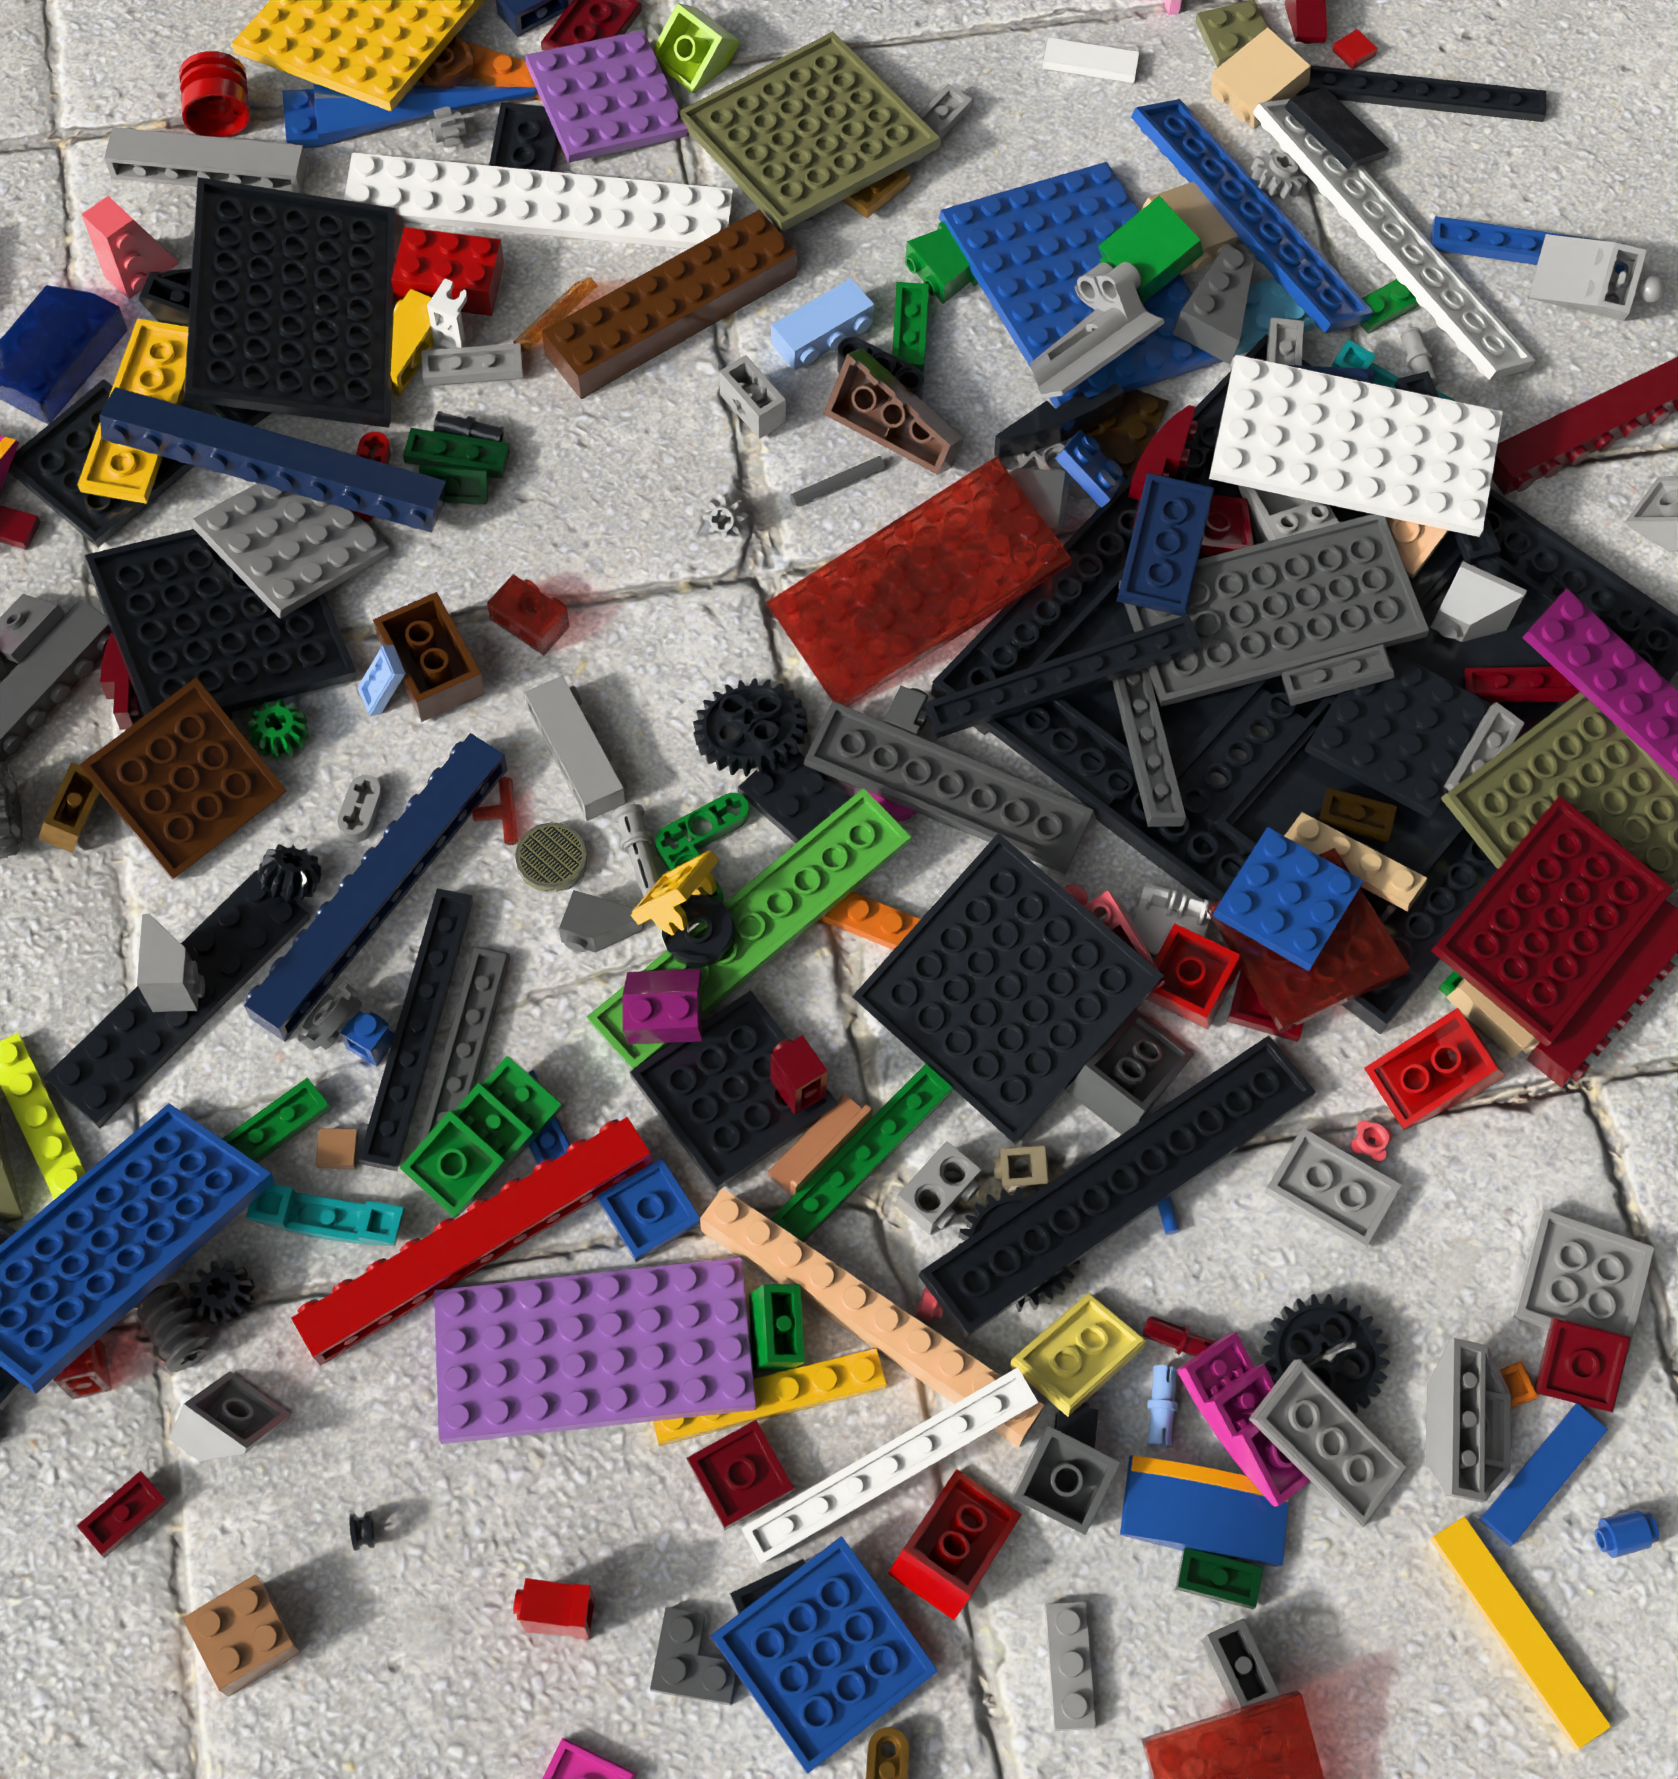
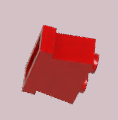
M525 1578L524 1589L516 1590L513 1614H517V1620L520 1621L525 1633L569 1636L590 1640L595 1596L591 1585H572Z

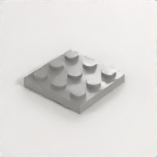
M1543 1209L1539 1214L1513 1318L1549 1330L1551 1318L1554 1316L1629 1335L1631 1337L1629 1353L1654 1247Z

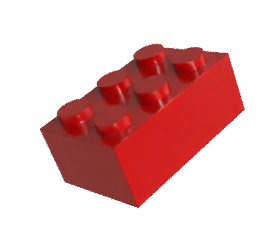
M404 227L391 279L396 304L400 299L405 298L410 289L432 298L443 280L448 279L454 285L451 292L453 300L460 296V292L466 290L467 301L461 312L492 316L504 267L501 239Z

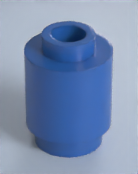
M1638 1509L1600 1519L1598 1528L1595 1529V1539L1602 1552H1607L1610 1557L1617 1558L1651 1548L1652 1543L1659 1540V1529L1653 1515L1649 1511L1641 1512Z

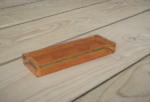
M591 277L575 282L513 341V344L520 343L521 352L532 349L543 339L542 330L564 319L598 285Z

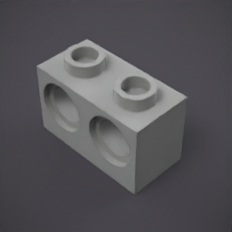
M946 1141L899 1192L896 1207L929 1235L937 1227L943 1230L955 1217L957 1212L953 1209L963 1199L966 1203L969 1202L980 1189L981 1185L978 1181L981 1169ZM948 1171H956L962 1175L963 1180L959 1183H951L945 1179L944 1174ZM924 1198H932L937 1201L939 1207L935 1210H925L920 1206L919 1201Z

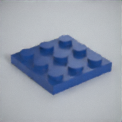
M1267 827L1218 904L1213 917L1305 970L1310 971L1360 889L1363 880Z

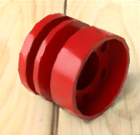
M218 51L200 52L186 59L179 70L183 123L190 131L200 136L231 137L239 134L247 127L250 121L247 76L244 65L232 55Z

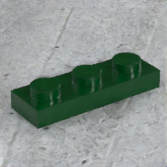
M410 428L403 459L404 463L414 465L488 468V477L503 479L510 454L509 443Z

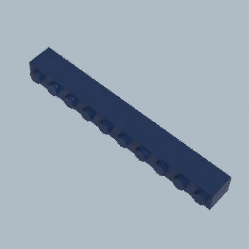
M114 388L100 414L101 439L241 478L249 482L268 485L280 491H287L312 500L343 507L347 510L403 524L414 529L432 533L444 505L446 481L121 388Z
M472 733L463 742L459 741L455 744L446 763L431 773L427 786L420 794H414L406 805V811L397 821L393 820L387 826L383 838L377 846L371 847L365 852L361 865L353 874H348L342 880L338 892L330 902L326 901L320 906L315 916L316 919L307 929H302L296 935L292 948L287 954L275 960L269 970L268 977L261 985H256L250 990L244 1007L251 1020L284 1042L290 1037L508 771L505 754Z

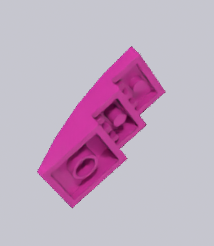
M1237 1332L1226 1334L1176 1370L1197 1408L1221 1444L1245 1475L1274 1507L1280 1506L1310 1482L1249 1420L1275 1384L1265 1365H1253Z

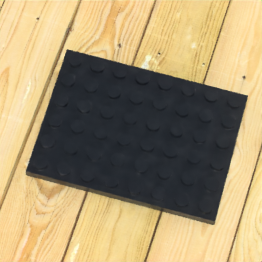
M198 177L184 401L389 428L391 422V360L393 342V286L391 279L394 271L395 208Z

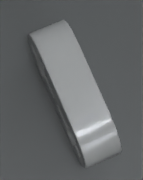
M361 775L352 780L349 785L337 822L341 835L347 841H364L372 832L383 799L379 781L375 777ZM366 788H371L372 794H367L364 803L361 804L359 792H365ZM359 813L362 826L356 825L354 830H350L348 823H354Z

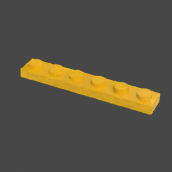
M877 1348L753 1379L756 1410L653 1421L658 1445L663 1446L742 1426L754 1420L761 1421L886 1389V1382Z

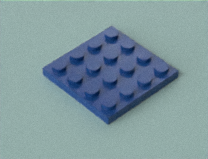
M842 1536L710 1635L806 1774L938 1672Z

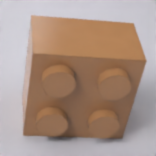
M256 1574L182 1618L218 1690L227 1697L301 1653L269 1590Z

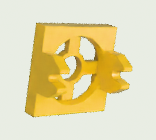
M712 850L707 851L663 874L634 908L631 914L633 919L639 925L652 918L661 930L670 935H674L678 928L681 931L684 930L688 925L685 911L679 904L685 902L691 895H707V892L712 895L717 890L715 877L710 871L719 862L718 857Z

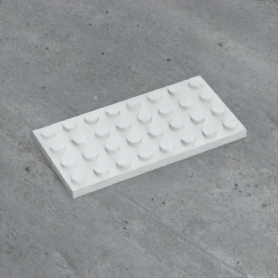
M1235 355L1209 479L1480 537L1484 527L1503 411Z

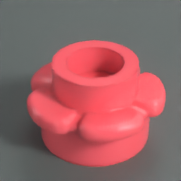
M925 1287L916 1316L926 1319V1323L930 1324L933 1318L940 1320L943 1308L928 1288Z

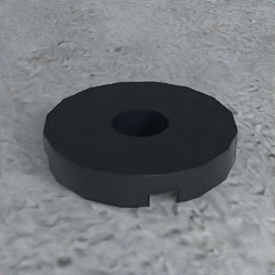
M691 895L685 902L679 904L686 913L687 927L682 931L678 928L674 935H670L662 930V938L668 953L677 962L689 967H706L719 962L729 953L735 941V924L732 915L720 900L708 895ZM697 923H703L709 927V930L704 937L693 938L689 935L690 927Z

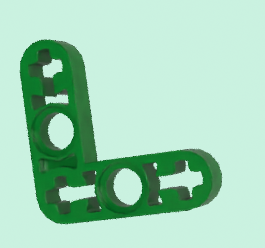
M738 793L725 794L660 829L655 836V847L666 869L670 871L699 856L697 850L742 827L749 818L747 799ZM731 805L734 809L739 808V815L734 816L732 812L727 813V806ZM717 817L718 819L722 818V825L718 824ZM699 820H706L712 824V829L706 834H698L692 829V826ZM683 829H686L688 838L691 840L690 842H688L687 836L683 837ZM670 838L673 842L677 841L678 847L672 849L671 846H666L665 840ZM716 881L717 890L712 895L707 892V895L724 903L723 891Z

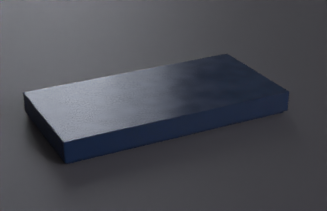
M1147 473L1117 602L1185 616L1213 497V487Z

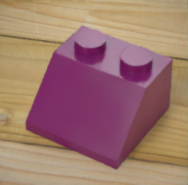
M701 969L627 972L623 990L622 1030L628 1044L702 1041Z

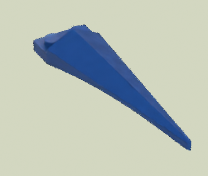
M314 85V89L282 90L286 142L294 145H303V148L322 147L375 129L434 115L433 110L446 106L450 107L452 111L483 104L533 97L538 94V91L535 87L453 86L450 88H434L431 86H413L391 112L321 85Z

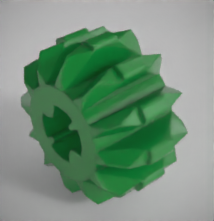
M279 698L275 706H270L269 703L264 701V711L253 710L252 716L254 720L248 722L247 725L250 733L249 740L254 748H258L259 753L263 757L271 753L273 758L278 761L282 753H286L287 756L292 758L294 754L293 748L304 750L305 744L303 739L309 737V729L306 726V715L303 712H299L297 705L292 702L285 706L284 702Z

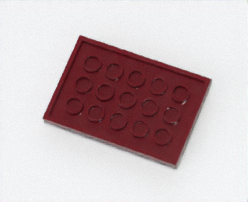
M1559 795L1430 951L1547 1047L1563 1030L1672 892L1673 888Z

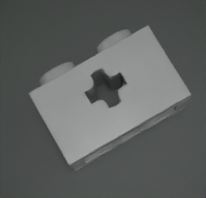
M747 355L719 371L720 395L758 439L786 423V399Z

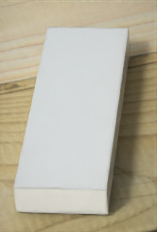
M1048 37L1042 69L1134 83L1139 52Z

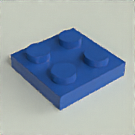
M1081 430L1069 440L1055 458L1101 508L1112 499L1126 480L1121 467L1115 461L1108 460L1100 451L1097 441L1090 435H1085Z
M662 1158L596 1196L598 1203L635 1262L640 1261L701 1224L699 1215Z

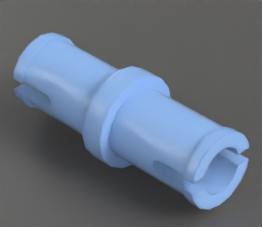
M1166 1365L1153 1366L1152 1398L1147 1401V1410L1150 1411L1148 1446L1155 1447L1158 1444V1448L1173 1447L1174 1413L1178 1412L1179 1405L1175 1402L1178 1373L1176 1371L1178 1368L1171 1366L1170 1369H1167L1168 1366Z

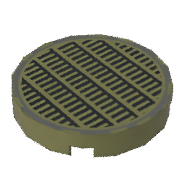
M550 822L537 825L523 835L517 844L515 859L518 873L526 884L539 891L556 890L557 892L566 890L578 882L586 869L587 852L584 840L577 831L565 824Z

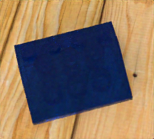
M46 285L0 339V400L49 425L128 331L120 307L92 292Z

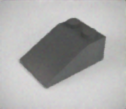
M1136 1010L1107 1044L1084 1065L1067 1092L1122 1135L1144 1118L1191 1060L1194 1053Z

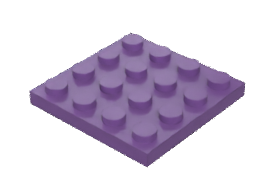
M644 30L526 55V66L568 163L687 137L688 128L677 114L680 109Z

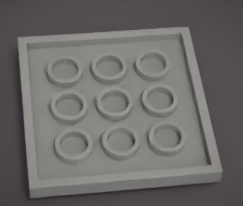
M257 483L192 519V528L280 619L389 555L390 547L359 515L343 507L312 500L287 491H280L264 484Z

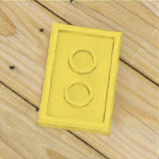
M1088 1292L1012 1358L1010 1367L1013 1370L1018 1367L1025 1380L1068 1417L1145 1348L1146 1340Z

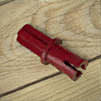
M1154 1316L1148 1317L1143 1328V1336L1145 1338L1175 1349V1354L1178 1355L1184 1352L1195 1357L1218 1341V1339L1216 1340L1189 1330V1325L1185 1324L1184 1327H1180Z

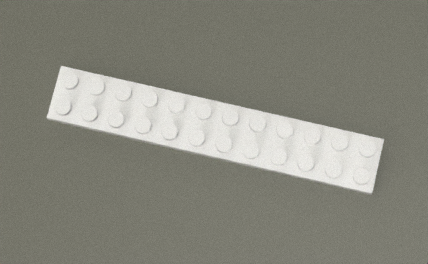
M1289 99L1258 103L1253 114L1261 122V126L1273 135L1280 143L1281 149L1296 161L1299 169L1308 175L1318 186L1319 192L1334 204L1338 213L1350 222L1357 230L1358 236L1373 248L1377 257L1389 266L1396 274L1397 280L1412 292L1418 304L1427 309L1435 318L1437 325L1450 335L1456 342L1458 349L1477 366V370L1483 376L1492 380L1529 370L1536 360L1362 166L1347 170L1286 110L1285 106Z
M352 153L344 200L395 208V221L689 249L729 227L733 189Z

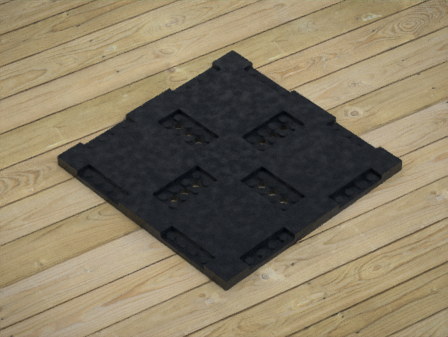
M1266 334L1244 357L1267 361L1268 335ZM1302 359V366H1312ZM1230 371L1195 407L1192 420L1198 421L1193 441L1186 440L1185 447L1191 449L1186 468H1178L1176 479L1213 487V495L1242 498L1238 485L1209 479L1231 375ZM1135 471L1122 483L1112 499L1102 508L1099 507L932 681L931 695L937 699L1134 633L1125 604L1117 602V597L1119 593V580H1122L1140 500L1128 497ZM1490 488L1486 514L1501 552L1496 557L1473 562L1470 565L1527 590L1507 630L1460 642L1454 638H1447L1441 635L1439 631L1430 628L1462 562H1465L1453 531H1449L1415 577L1412 579L1408 576L1429 629L1427 637L1386 647L1465 689V668L1549 667L1552 665L1522 637L1557 597L1568 589L1670 683L1678 674V616ZM1329 505L1339 523L1371 515L1366 512ZM1251 525L1253 545H1256L1258 542ZM1199 554L1198 560L1212 555ZM1281 675L1160 707L1154 690L1186 815L1183 826L1148 827L1112 680L973 726L984 735L988 731L1093 809L1095 811L1094 818L1196 896L1204 900L1211 899L1217 904L1222 900L1266 828L1269 827L1285 836L1302 812L1319 820L1327 788L1397 806L1391 835L1387 843L1341 830L1337 831L1427 878L1425 888L1407 912L1360 887L1310 971L1316 974L1315 978L1324 984L1323 992L1379 1034L1384 1031L1441 960L1430 950L1497 870L1442 800L1431 819L1307 753L1305 748L1339 693L1291 706ZM1567 701L1497 703L1524 722L1514 740L1515 742ZM1256 725L1262 726L1268 731V736L1256 737L1252 734L1250 728ZM1240 749L1246 753L1248 758L1244 761H1236L1230 756L1229 751ZM1214 772L1220 773L1227 782L1223 785H1215L1210 782L1208 775Z

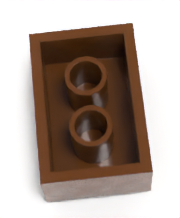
M437 592L373 619L380 645H394L406 673L401 680V684L421 722L485 694L482 674Z

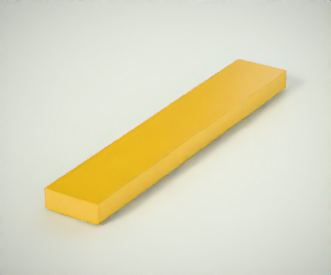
M1466 1517L1460 1518L1430 1538V1541L1574 1750H1579L1611 1728Z

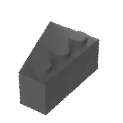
M1225 244L1181 310L1173 334L1218 359L1231 364L1240 342L1254 258Z

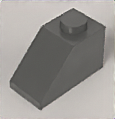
M573 890L559 927L561 943H565L566 947L577 952L588 950L596 953L641 932L644 922L638 925L631 916L634 910L633 907Z

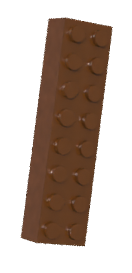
M759 209L542 330L545 355L578 397L582 399L796 278L797 252Z

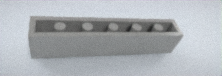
M112 127L104 157L111 179L196 187L197 179L201 177L302 193L308 167L303 145Z

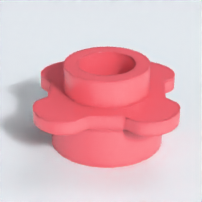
M1367 1120L1360 1121L1356 1126L1358 1131L1356 1139L1350 1144L1352 1152L1357 1155H1368L1375 1162L1383 1161L1387 1156L1385 1148L1393 1138L1392 1132L1378 1123H1370ZM1369 1138L1374 1139L1375 1143H1374V1144H1370V1143L1368 1142V1139H1369Z

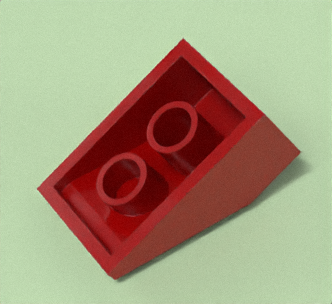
M1456 1008L1364 1068L1404 1131L1478 1095L1506 1077L1468 1017L1459 1008Z
M956 1469L887 1574L946 1616L955 1620L1022 1514Z

